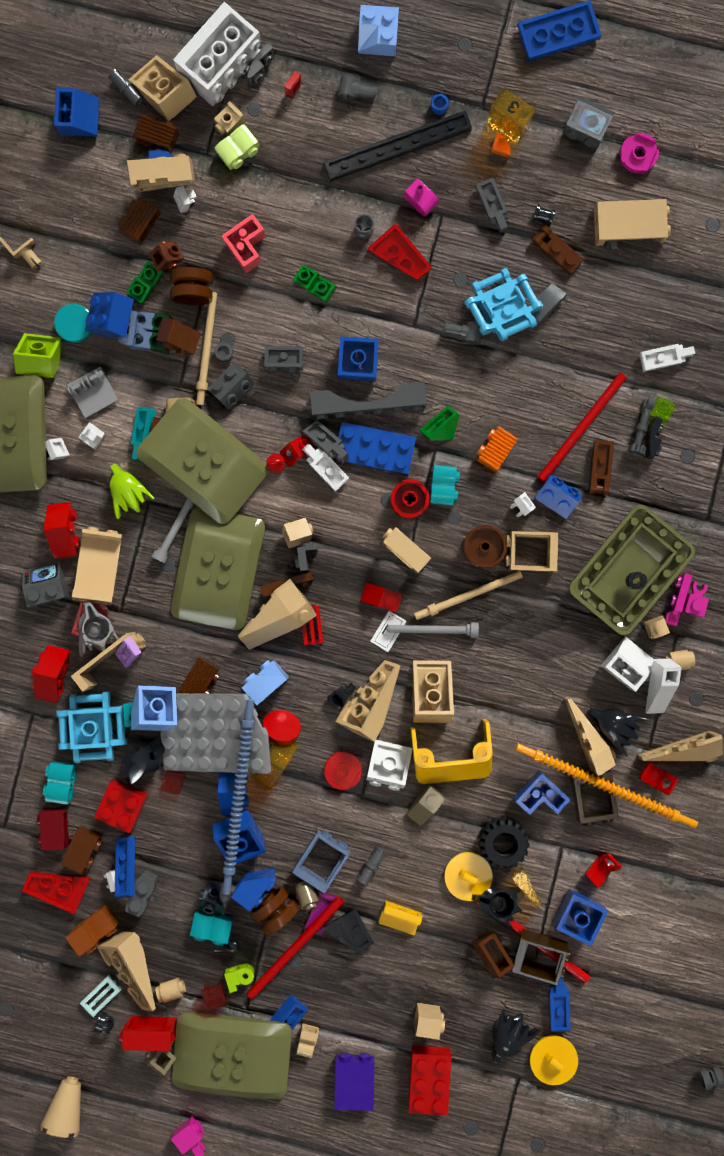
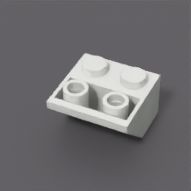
M624 636L601 666L627 688L636 692L649 676L653 658Z

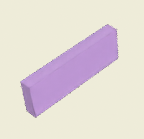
M130 636L122 642L115 652V655L125 668L132 665L141 654L140 649Z

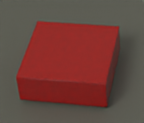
M296 70L284 85L285 94L290 98L302 85L301 74Z

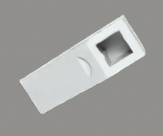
M653 659L646 714L664 713L679 686L682 667L672 659Z

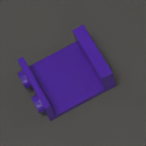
M341 1053L336 1055L334 1110L373 1111L374 1056L367 1053L359 1055Z

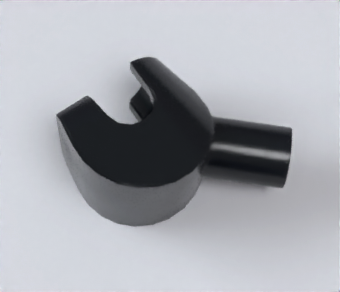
M352 683L346 688L339 687L328 695L327 698L337 710H340L350 699L349 694L356 687Z

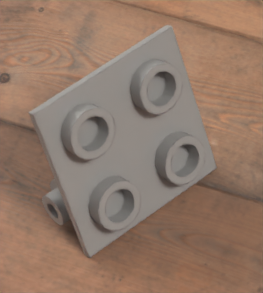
M101 367L67 384L69 393L73 395L85 418L118 401Z

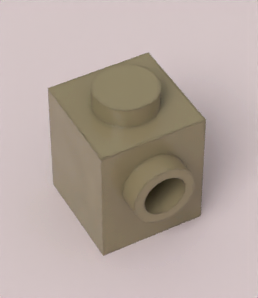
M147 1051L145 1054L146 1059L143 1062L156 1073L165 1075L176 1060V1057L168 1051Z

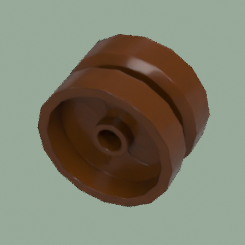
M180 267L171 270L170 281L174 285L170 288L171 301L184 305H206L213 302V291L209 288L213 285V273L211 271L195 267Z
M481 525L472 529L465 536L462 543V552L465 559L471 565L478 568H489L497 565L504 558L507 551V541L504 534L498 528L491 525ZM482 544L488 545V549L483 550Z
M283 886L278 887L264 897L257 908L254 907L249 914L256 923L262 922L260 929L266 936H270L281 929L299 911L300 907L294 900L286 901L289 893Z

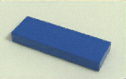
M128 836L116 838L115 898L134 896L135 837Z

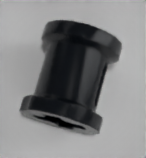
M537 204L532 221H540L550 227L556 210L553 209L551 211Z
M632 572L626 576L625 583L630 589H642L647 583V577L641 572ZM639 578L640 581L637 584L633 583L634 579Z

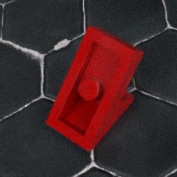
M366 583L360 601L397 613L402 594Z

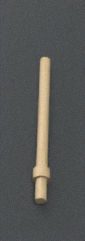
M213 292V302L208 304L199 381L196 384V390H198L196 405L204 406L205 391L208 389L207 374L217 301L216 292Z
M521 571L515 572L436 605L435 603L427 606L428 608L414 613L415 618L419 620L429 615L439 614L441 610L523 578Z

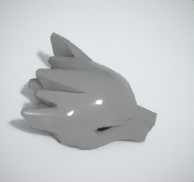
M88 601L83 602L84 613L78 623L80 657L85 654V645L90 651H93V647H95L100 652H103L106 643H112V637L116 641L119 639L109 619L96 611L92 603Z

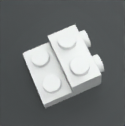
M375 740L366 780L370 781L369 784L373 786L389 785L388 788L394 791H399L400 788L404 789L413 748Z

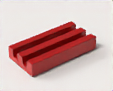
M319 605L312 606L317 614L319 640L315 639L312 618L309 621L312 641H308L306 623L302 626L304 646L324 643Z

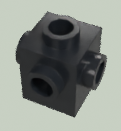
M207 883L205 890L201 889L198 901H201L199 909L208 914L221 916L228 894L222 893L223 888L220 885Z

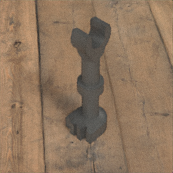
M651 398L643 400L642 415L639 424L636 425L637 432L634 443L628 446V452L637 455H644L647 448L641 445L644 433L647 432V422L656 400Z

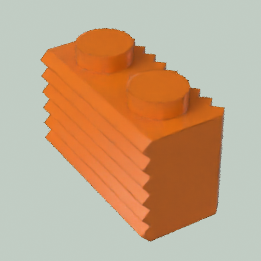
M499 426L496 430H491L487 436L489 442L486 446L482 445L476 454L479 456L477 461L495 473L499 470L518 438Z

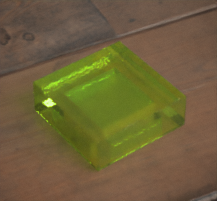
M658 396L650 415L660 417L664 422H668L676 404Z

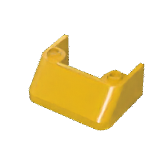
M482 719L485 742H479L473 747V759L436 763L434 762V755L429 749H417L414 726L410 727L416 779L422 784H431L489 776L492 771V743L489 721Z

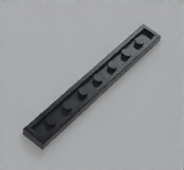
M465 110L324 161L323 164L331 182L472 130V126Z

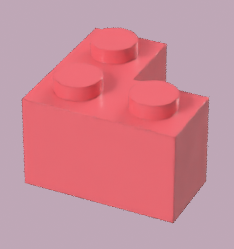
M252 214L224 233L222 239L245 273H248L261 263L260 256L253 248V245L265 238L266 235L264 228L254 214Z

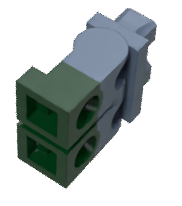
M131 311L128 325L129 333L126 334V337H118V342L129 346L133 350L169 355V349L163 348V343L157 341L156 338L158 337L157 334L159 333L162 319L173 318L170 314Z

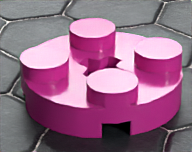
M637 133L634 136L628 137L620 149V164L632 173L645 174L655 165L659 157V148L657 150L654 138L645 133ZM640 149L642 150L641 154L644 156L637 157L634 151L637 152Z

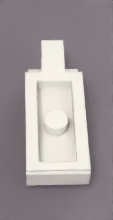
M675 344L640 352L643 372L681 364L686 361L685 358L693 356L695 350L694 346L683 348L682 345Z
M307 444L302 449L309 456L306 459L309 465L334 491H337L349 479L341 468L320 448L315 450L310 444Z

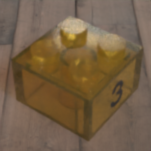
M504 87L491 105L487 123L491 129L504 134L507 140L518 144L531 126L536 109Z

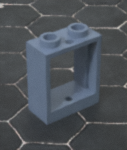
M317 830L293 867L292 873L325 894L349 857L350 850L346 843L340 840L337 842L332 839L333 836L329 832ZM318 839H321L342 853L326 880L302 865Z

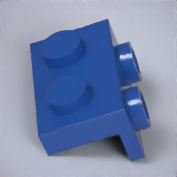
M550 475L536 494L535 499L567 519L580 502L581 495L576 488L564 484L561 478Z

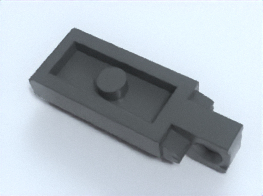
M494 178L475 184L476 191L491 224H496L499 233L507 231L508 226L505 220L508 219V211Z
M315 420L302 431L303 435L324 451L328 457L330 456L332 459L336 457L343 464L349 460L342 440L318 420Z

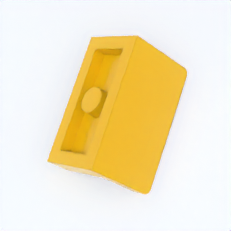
M385 901L379 918V924L415 935L417 927L422 921V913Z

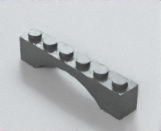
M425 381L405 383L390 396L370 402L347 400L337 396L330 390L310 392L312 417L317 420H326L328 416H335L338 419L346 418L349 414L361 417L366 416V413L373 412L374 415L385 414V411L402 413L404 409L422 411L427 406Z

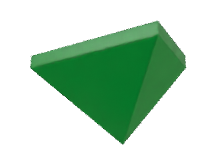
M446 406L423 426L420 432L431 441L453 440L460 415L450 406Z

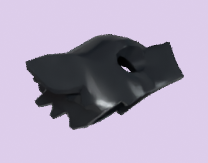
M590 707L588 710V714L596 721L599 732L611 741L626 757L628 754L620 744L630 746L631 743L628 740H638L639 738L634 729L640 730V727L634 720L648 722V719L615 709L598 710Z
M161 736L149 744L137 748V752L126 756L122 760V763L125 765L121 769V771L125 772L122 778H127L129 785L154 774L159 769L162 755L165 752ZM150 753L153 754V759H152V760L150 759V756H149Z
M520 887L490 888L481 895L472 894L471 900L479 903L484 914L509 930L512 929V925L508 922L513 920L514 914L522 911L515 901L518 898L515 893L521 891Z
M502 1009L492 1030L494 1046L491 1055L493 1061L498 1064L502 1057L516 1055L526 1043L530 1042L541 1032L540 1029L532 1028L529 1030L530 1027L528 1025H523V1014L520 1013L516 1016L508 1014L505 1016V1009Z

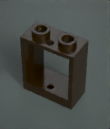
M608 770L599 775V779L609 780L611 784L613 782L612 771ZM570 775L576 817L580 824L583 823L584 826L594 825L596 821L610 823L614 819L619 818L616 796L613 793H608L611 812L584 816L580 784L588 782L584 783L582 779L578 780L577 777L573 778Z
M522 928L513 960L515 967L512 968V972L558 986L559 979L564 978L566 969L564 962H568L571 951L568 950V942ZM530 944L558 952L559 956L555 969L523 960L527 945Z

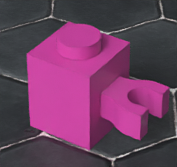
M692 581V593H687L681 613L695 617H704L709 599L702 596L707 591L708 585L702 584V589L698 590L696 587L698 582Z
M191 1116L174 1130L171 1140L182 1154L191 1149L195 1156L204 1155L203 1151L206 1147L200 1142L204 1132L203 1126Z

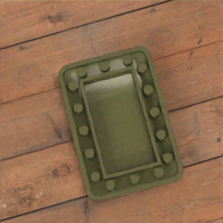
M37 375L0 378V493L41 490L47 482L44 381Z
M186 398L178 399L137 448V457L140 461L220 524L228 523L268 473V467L263 460Z
M637 505L631 509L569 585V591L574 598L620 635H627L633 631L695 555V548L648 507ZM632 572H641L646 575L647 583L642 589H630L625 583L626 576ZM639 578L634 579L633 583L637 584L640 581Z
M199 507L191 511L171 604V613L175 618L231 630H240L245 626L265 533V524L261 519L235 514L228 523L220 524Z
M183 1012L179 1015L176 1025L174 1049L176 1060L173 1062L172 1082L178 1088L197 1092L247 1098L280 1099L285 1096L287 1091L292 1029L285 1022Z

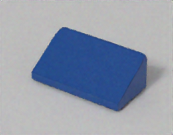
M290 994L269 1021L285 1022L293 1029L308 1011V1007Z

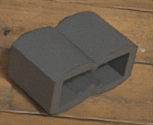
M146 870L135 882L134 896L130 897L126 903V912L137 917L144 912L149 905L151 894L158 884V875Z

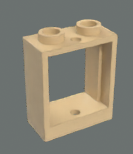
M396 527L394 530L390 528L382 537L384 539L382 544L416 574L431 559L430 556Z
M511 531L506 536L509 555L505 557V565L508 566V570L557 571L558 533ZM516 537L547 538V566L515 565Z

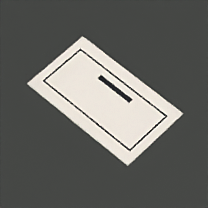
M388 611L370 642L389 652L399 633H389L386 627L388 625H405L407 621Z

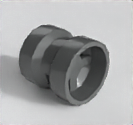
M361 214L355 220V232L362 239L369 238L373 234L374 221L370 215Z
M719 1066L712 1067L711 1070H699V1077L705 1091L711 1090L714 1086L718 1088L724 1086V1078Z

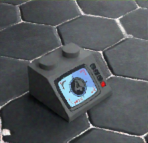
M579 96L563 133L572 140L577 139L584 142L587 147L598 148L615 112Z
M61 561L23 570L22 590L27 607H37L70 598Z

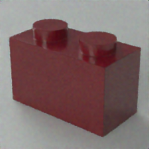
M67 807L44 808L39 811L37 825L40 826L38 844L41 845V851L67 848L69 846Z

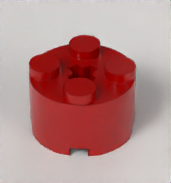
M414 479L403 480L392 490L390 497L392 510L403 519L418 518L429 505V493L420 481ZM408 495H412V499H415L411 504H407L408 502L404 500Z

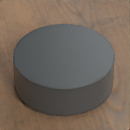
M221 342L215 346L214 354L220 362H228L233 358L234 351L229 343Z

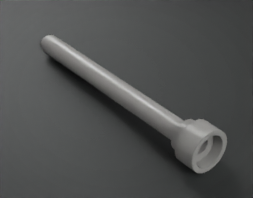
M188 498L161 548L158 547L151 557L166 563L169 553L167 551L193 505V502Z
M470 622L466 626L388 625L386 627L389 633L466 634L470 638H478L479 636L478 622Z

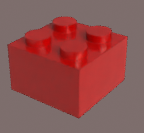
M113 779L109 782L94 818L130 833L137 824L149 793L120 780Z

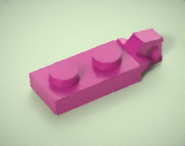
M683 573L681 577L678 576L675 587L678 589L676 595H672L670 601L672 610L665 615L666 624L677 626L692 575Z

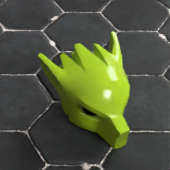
M117 464L111 465L113 476L110 481V490L117 519L121 517L120 506L125 512L128 511V507L136 512H140V501L142 503L146 501L145 495L152 500L155 499L138 478L125 472Z

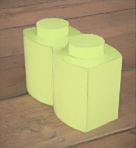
M243 124L233 131L230 136L219 142L215 146V151L229 170L241 167L244 159L255 156L260 146L253 134Z

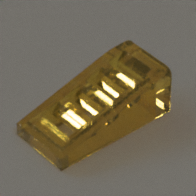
M520 865L510 874V877L534 905L539 908L542 906L525 869Z

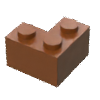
M105 904L76 925L65 938L79 957L84 953L88 955L97 948L96 946L101 942L100 939L106 936L108 938L117 931L115 928L119 921L107 904Z

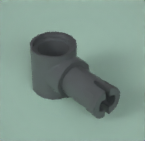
M343 75L340 78L338 98L348 102L354 101L358 97L375 100L377 87L361 85L354 76Z
M469 321L463 324V326L449 323L445 325L444 335L461 337L464 343L470 345H480L482 336L477 322Z

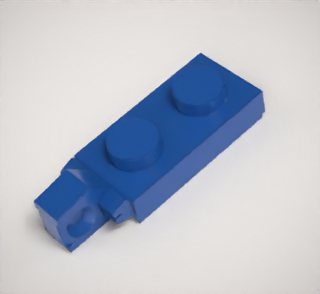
M562 978L559 979L558 986H550L549 990L551 1031L571 1030L570 995L568 986L563 985Z

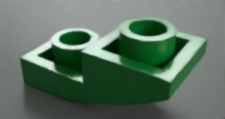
M146 261L138 277L133 279L126 294L143 304L165 271H157L153 263Z
M305 265L301 266L293 279V282L325 303L329 301L337 288L335 284L324 279L318 272Z

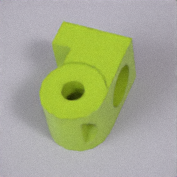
M245 963L225 969L224 975L230 993L237 991L239 984L248 985L253 981L255 971L251 964Z

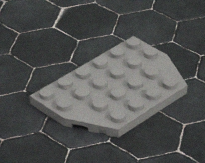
M177 693V726L169 731H161V742L165 748L163 753L164 770L238 773L236 771V768L239 767L237 765V762H239L237 757L240 756L238 751H241L239 749L241 745L239 741L242 740L240 735L243 734L241 732V729H243L241 724L242 719L245 718L246 702L249 699L248 695ZM254 709L252 718L254 720V727L251 728L253 733H250L252 735L250 739L252 743L249 745L251 749L248 750L250 755L247 756L249 758V761H247L249 766L246 767L248 772L245 773L268 774L271 772L268 732L265 727H262L257 718L258 713Z

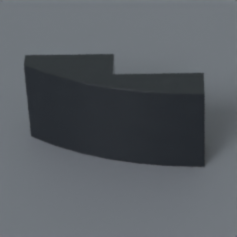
M657 416L651 419L645 440V447L647 448L645 455L649 460L655 456L657 457L662 449V446H660L662 440L655 436H659L663 429L661 425L663 419Z

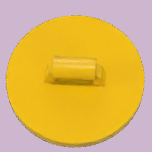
M463 852L457 854L448 862L445 868L444 879L448 890L453 896L460 900L473 901L471 900L472 894L481 895L485 890L490 889L493 874L489 863L484 857L474 852Z
M550 1035L541 1038L533 1046L530 1053V1066L534 1075L541 1082L548 1085H560L566 1083L574 1076L578 1067V1055L569 1040L558 1035Z

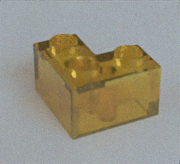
M274 741L273 743L269 742L271 772L268 774L254 773L251 779L271 791L300 744L295 741L288 745H278Z

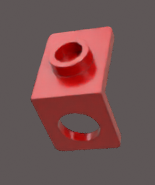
M305 436L289 442L280 451L288 467H292L299 459L307 456L302 450L307 444H310L315 450L317 449ZM287 450L292 453L293 460L288 458Z
M650 762L646 764L639 776V779L668 796L672 793L678 782L677 778ZM666 779H670V780H671L670 786H669L668 788L664 789V788H663V783H664V781H665Z
M610 853L604 854L595 859L586 871L585 876L596 888H599L608 875L613 871L621 870L622 865ZM606 859L612 861L615 866L609 864Z

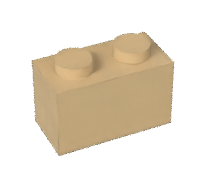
M417 1003L414 1019L416 1036L440 1039V1033H444L445 1029L444 1014L441 1013L440 1006Z

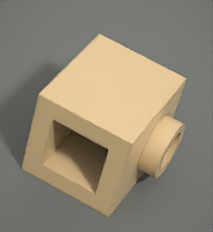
M306 518L283 525L282 533L288 548L311 541L313 528L310 523H307Z

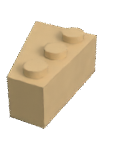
M177 154L174 157L127 160L131 186L138 192L195 184L192 160L186 154Z

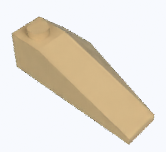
M566 697L564 699L589 769L597 776L602 775L616 765L614 761L616 759L613 748H609L574 701Z
M123 931L100 942L97 948L108 966H114L118 972L116 977L129 986L128 992L142 1010L154 1011L156 1008L145 954L139 936L135 932Z

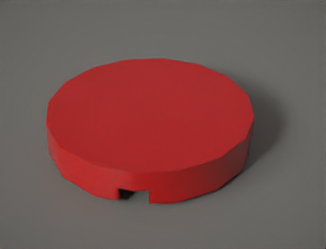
M275 710L266 715L262 727L266 728L270 742L273 743L274 741L278 745H288L298 738L301 724L299 719L289 711Z
M339 751L327 759L324 775L327 782L333 788L338 790L349 789L360 781L362 765L354 754L347 751Z

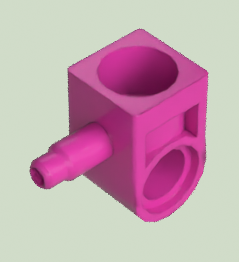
M418 178L404 192V198L423 216H426L439 203L437 196Z

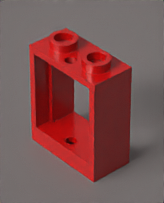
M130 1016L128 1022L124 1024V1029L120 1031L119 1041L122 1043V1050L170 1052L176 1037L177 1017Z

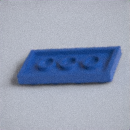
M591 0L520 21L517 24L528 62L600 40L602 36Z
M341 422L338 438L342 440L345 446L344 450L348 453L349 460L346 463L409 475L416 437Z

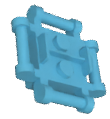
M504 268L498 274L482 281L471 283L476 297H470L464 303L467 308H470L482 335L493 332L497 334L500 341H504L517 332L537 326L536 319L531 314L541 310L543 304L541 301H538L527 282L526 274H521L512 280L508 269ZM501 280L505 283L485 293L481 290ZM519 286L522 287V289H523V291L525 292V294H526L528 300H529L530 303H531V306H529V307L526 306V304H525V301H526V300H525L523 294L521 293V291H520V289H519ZM480 310L482 311V313H483L485 319L487 320L488 324H487L486 321L484 320V318H483V316H482Z
M109 691L93 695L78 696L77 694H70V709L56 711V717H59L60 733L58 748L73 750L74 763L101 759L113 761V746L128 744V740L125 738L123 705L110 707L111 696ZM103 702V707L78 709V703ZM111 713H116L118 739H112L113 724ZM66 716H69L70 742H68ZM87 748H106L105 752L81 753L80 750Z

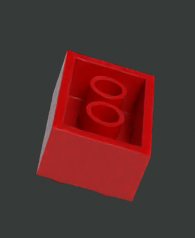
M411 1046L408 1093L409 1113L448 1116L452 1059L450 1047Z

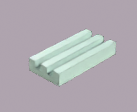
M108 975L80 1002V1005L94 1017L121 991L122 987L118 986L117 982L113 981L111 976ZM108 983L109 985L88 1005L86 1002ZM113 988L114 991L93 1011L91 1008Z

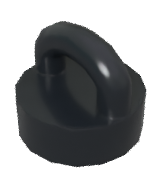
M102 1011L99 1013L95 1026V1031L100 1033L102 1031H110L114 1027V1019ZM105 1020L110 1022L109 1026H104Z

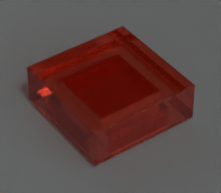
M166 770L161 789L180 794L186 775Z

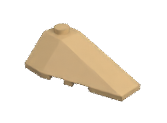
M289 579L273 591L271 599L266 605H262L259 614L250 620L238 637L250 650L303 626L317 614L309 601L293 581Z
M384 660L369 677L370 681L365 687H360L357 690L358 694L352 701L348 700L335 722L359 736L375 742L385 722L400 665Z
M707 731L638 754V758L642 761L713 762L718 759V756L723 755V738L718 733Z

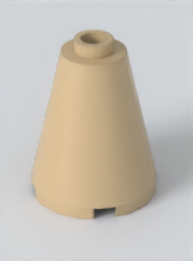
M68 1076L61 1081L41 1122V1131L45 1128L47 1129L46 1134L68 1138L69 1134L74 1133V1137L79 1135L81 1083L78 1082V1078Z

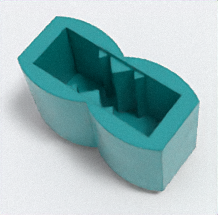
M433 465L430 504L453 506L454 502H457L458 491H455V483H459L460 472H457V467Z
M54 761L47 766L45 776L48 777L47 785H44L42 793L45 796L46 802L70 804L72 802L77 764Z
M197 909L194 914L190 936H193L197 941L211 940L213 944L218 946L228 944L234 917L225 914L221 916L208 914L201 909Z

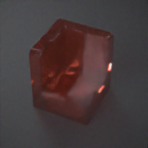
M209 984L204 985L202 995L207 1011L227 1004L229 997L228 994H224L222 984L212 987Z

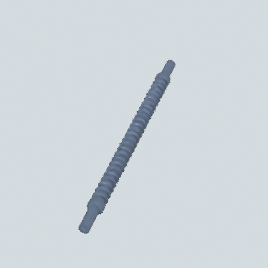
M247 699L245 718L242 719L241 724L243 727L241 732L243 734L240 735L242 740L239 741L241 743L239 749L241 751H238L240 756L237 757L239 760L237 765L239 767L236 768L238 773L235 774L237 778L234 780L236 782L234 784L236 789L233 790L235 795L232 796L234 799L232 804L234 806L231 807L233 811L230 812L232 817L229 819L232 822L229 823L231 828L228 829L230 833L227 835L229 837L227 843L229 844L226 845L228 849L225 851L227 855L225 856L226 861H224L225 866L223 867V874H225L223 894H230L232 875L235 874L236 869L234 867L236 865L234 860L237 859L235 855L238 853L236 851L238 846L236 844L239 843L237 839L240 837L238 834L240 829L238 828L241 827L239 822L242 821L240 818L242 813L240 811L243 810L241 806L244 805L242 800L245 798L243 796L245 791L243 789L246 788L244 783L247 782L245 779L247 774L245 772H248L246 767L249 766L247 763L249 758L247 756L250 755V752H248L251 749L249 745L252 743L250 741L252 738L250 733H253L251 728L254 727V720L252 718L255 700Z

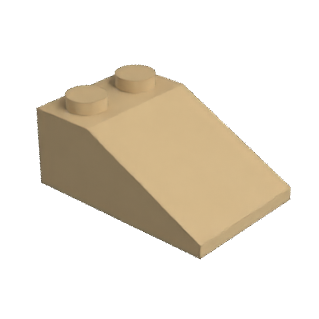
M157 55L128 79L150 105L168 121L174 118L197 97L188 79Z
M413 660V723L452 722L454 704L451 661Z

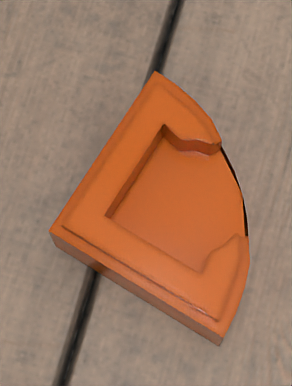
M497 132L491 153L509 158L510 146L504 135Z

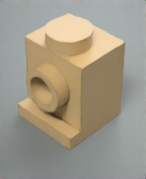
M230 101L214 118L216 130L221 135L225 134L227 137L245 123L243 114Z

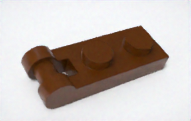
M543 225L540 228L539 234L534 235L531 239L535 246L569 275L584 260L554 234L547 225ZM545 237L550 240L547 244L543 242Z
M593 441L589 494L597 492L602 493V495H609L614 448L613 441ZM597 479L603 480V485H597Z
M308 572L266 584L261 587V594L263 596H271L275 589L289 579L295 585L299 584L300 587L310 585V581L314 580L313 574Z

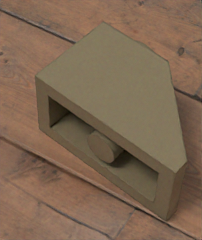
M428 784L406 815L422 826L435 814L446 798L444 794L431 784Z

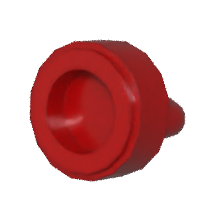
M280 454L270 455L266 461L268 470L273 473L282 472L285 468L284 457Z

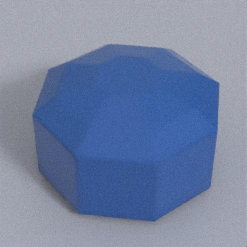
M435 94L430 102L431 111L436 115L445 114L449 108L448 97L444 94Z

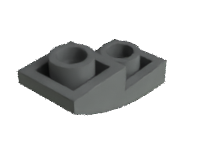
M269 42L258 52L249 68L247 77L251 87L259 84L266 75L264 66H268L275 57L273 47Z
M554 283L549 285L537 297L538 301H541L543 304V308L531 314L535 317L536 322L540 324L552 313V310L565 300L567 294Z

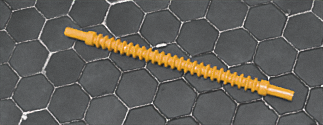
M519 743L515 748L516 751L532 757L535 762L539 763L541 761L542 765L546 763L547 767L552 766V769L562 770L563 774L567 772L568 776L572 775L573 778L582 779L584 783L587 781L588 785L592 783L593 787L603 788L604 792L608 790L609 794L613 793L614 796L623 797L625 801L628 799L630 803L633 801L634 805L639 804V807L644 806V809L649 808L650 812L654 810L655 814L659 813L660 816L669 817V820L673 822L678 821L694 829L698 825V821L680 814V811L676 809L671 810V807L661 806L660 802L656 804L655 800L651 801L650 798L641 797L639 793L635 795V792L631 793L630 789L625 790V787L615 786L614 782L610 784L609 780L599 779V776L594 777L593 773L590 775L588 771L584 772V769L574 768L573 764L569 766L568 762L564 764L563 760L553 759L552 755L548 757V754L544 755L543 751L538 749L535 751Z

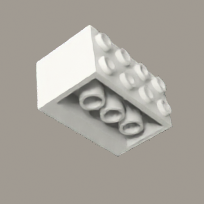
M224 2L173 59L176 70L188 79L195 92L210 105L214 106L223 100L229 88L232 89L236 85L237 79L249 70L254 58L262 49L260 33Z

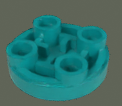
M68 304L59 309L54 319V326L58 335L71 343H79L91 337L93 333L85 331L86 318L89 311L79 304Z

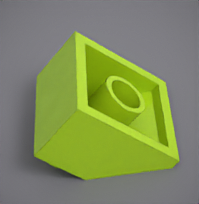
M24 333L13 353L16 374L54 378L59 368L62 338Z

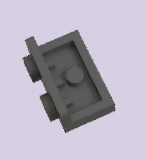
M265 346L264 369L268 370V373L287 371L290 374H297L299 371H303V346Z
M233 362L208 390L229 410L250 390L255 382Z
M313 542L301 543V547L297 548L298 556H295L296 568H300L301 572L310 571L307 552L318 551V546L313 545Z

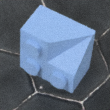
M361 5L358 54L396 56L399 7Z
M267 660L259 667L262 671L257 675L252 673L243 681L245 685L242 689L252 700H255L256 705L289 678L275 660L271 663Z
M138 685L131 709L132 730L169 731L177 726L176 687Z

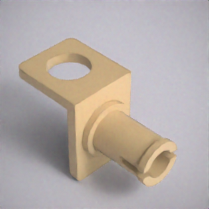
M0 237V241L16 259L23 256L32 269L37 268L36 264L32 261L33 259L38 265L42 263L31 249L36 244L32 238L13 251L6 241Z

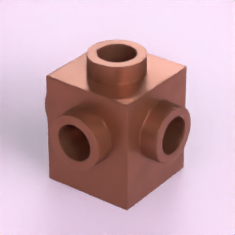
M163 241L149 253L157 271H171L178 268L179 263L184 259L176 242L168 243Z

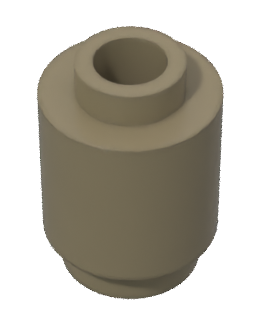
M306 881L296 884L295 894L301 910L308 912L317 908L316 904L319 903L314 887Z

